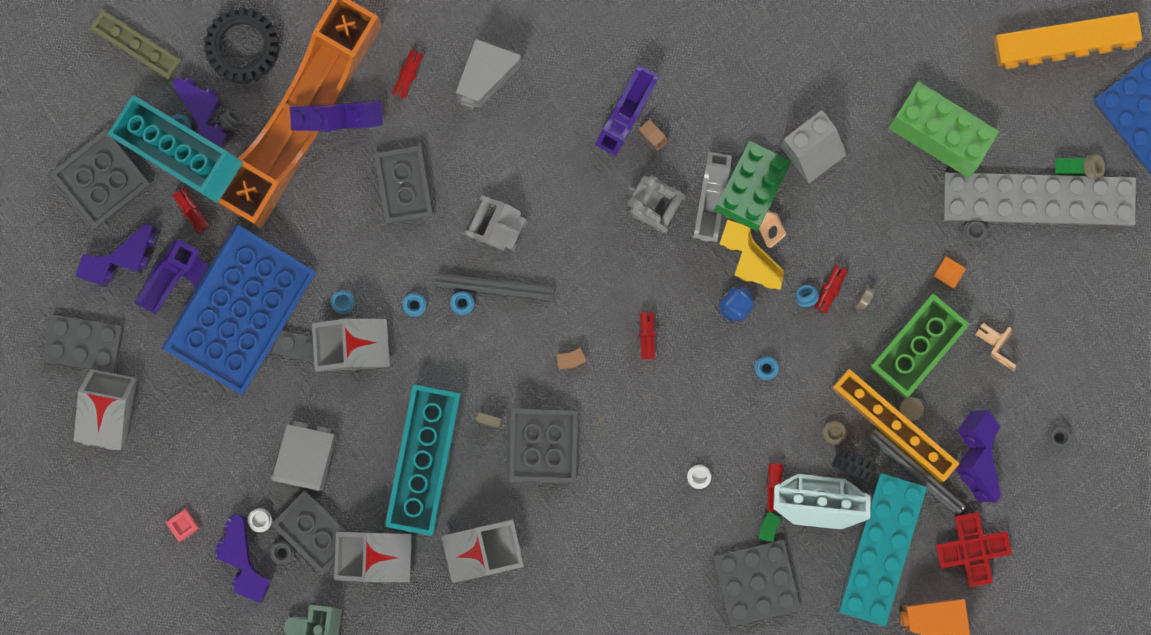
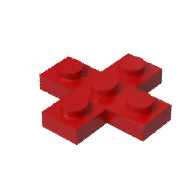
M979 512L954 516L958 540L935 545L940 569L964 564L968 588L993 583L988 559L1012 555L1007 531L983 535Z

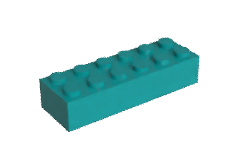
M135 95L131 96L107 134L216 203L219 202L243 164L242 161Z
M413 384L385 527L434 536L461 400L460 393Z
M882 473L877 474L870 498V519L863 521L837 612L886 627L927 487Z

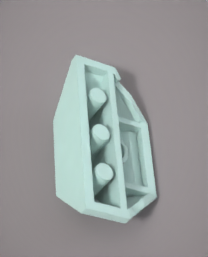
M797 474L774 487L773 509L795 525L842 530L870 519V496L863 493L846 479Z

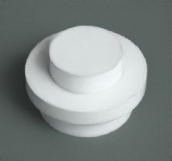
M695 465L688 471L687 480L692 487L702 489L709 485L711 473L707 467Z
M257 508L249 514L248 524L252 530L264 532L270 528L272 516L266 509Z

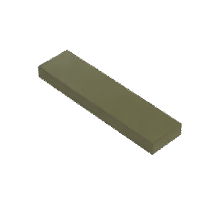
M103 9L90 27L91 31L169 81L182 63L181 59Z

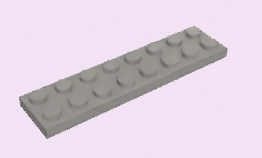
M944 173L943 221L1135 225V177H1101L1090 179L1087 176L973 173L970 178H967L961 173Z

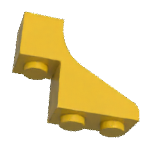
M727 218L720 244L730 250L742 251L734 276H738L744 281L760 283L769 289L775 288L780 290L784 278V270L755 243L751 235V228Z

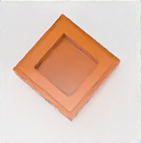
M945 256L933 278L954 289L966 268Z

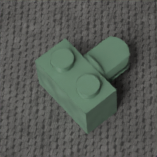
M309 605L308 618L299 616L288 618L284 625V632L286 635H339L342 609Z

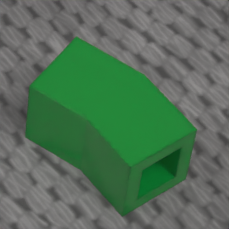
M1055 158V175L1084 174L1085 158Z
M768 511L760 525L757 539L773 542L776 528L782 519Z

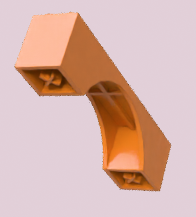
M351 0L331 1L312 33L305 56L286 94L258 137L238 157L243 164L218 202L220 206L262 229L320 132L291 130L290 107L337 104L382 28L377 15Z

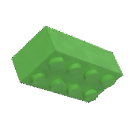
M919 81L888 128L967 178H970L976 171L999 133L992 126Z
M931 294L870 365L869 369L906 399L970 324L935 294Z

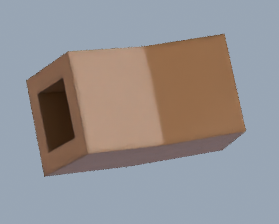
M650 119L638 129L641 135L657 151L669 142L667 137Z
M581 348L570 353L557 354L558 370L572 369L587 362Z

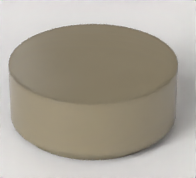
M1098 154L1088 155L1084 160V171L1088 178H1101L1105 172L1104 160Z
M866 286L859 294L854 306L861 311L865 310L874 296V290Z
M908 397L899 405V412L910 421L919 419L924 411L922 402L915 397Z
M831 421L824 426L822 435L827 443L838 445L845 440L847 430L841 422Z

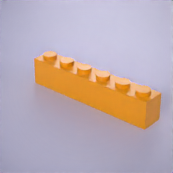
M1138 12L999 34L994 37L993 41L998 67L1005 66V69H1013L1019 67V63L1028 62V65H1037L1043 63V59L1052 58V62L1065 60L1067 55L1075 54V58L1089 56V52L1092 51L1105 54L1112 52L1113 48L1122 47V50L1136 48V44L1142 41Z
M850 369L846 370L831 388L939 482H944L960 464Z

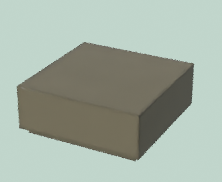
M480 412L476 419L478 423L494 428H500L502 419Z

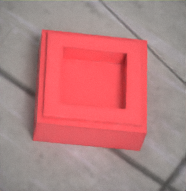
M184 509L166 522L179 542L200 529L187 509Z

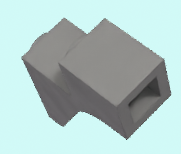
M708 152L693 238L717 242L722 214L714 211L728 182L732 159L730 155Z

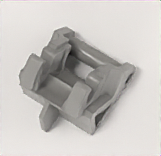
M650 174L649 177H642L636 189L629 188V192L633 193L627 205L632 207L630 210L631 216L666 234L671 219L681 201H685L687 196L679 190L667 186ZM662 197L672 198L662 218H660L661 216L654 211Z
M481 195L479 199L481 203L469 229L465 230L464 235L504 251L506 247L514 252L517 247L515 242L522 227H526L528 221L520 217L521 212L510 205ZM491 205L496 209L484 235H479L477 232Z

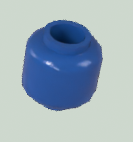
M742 286L740 289L736 287L729 288L719 301V307L721 308L719 312L733 323L735 321H743L754 308V302L751 299L753 294Z

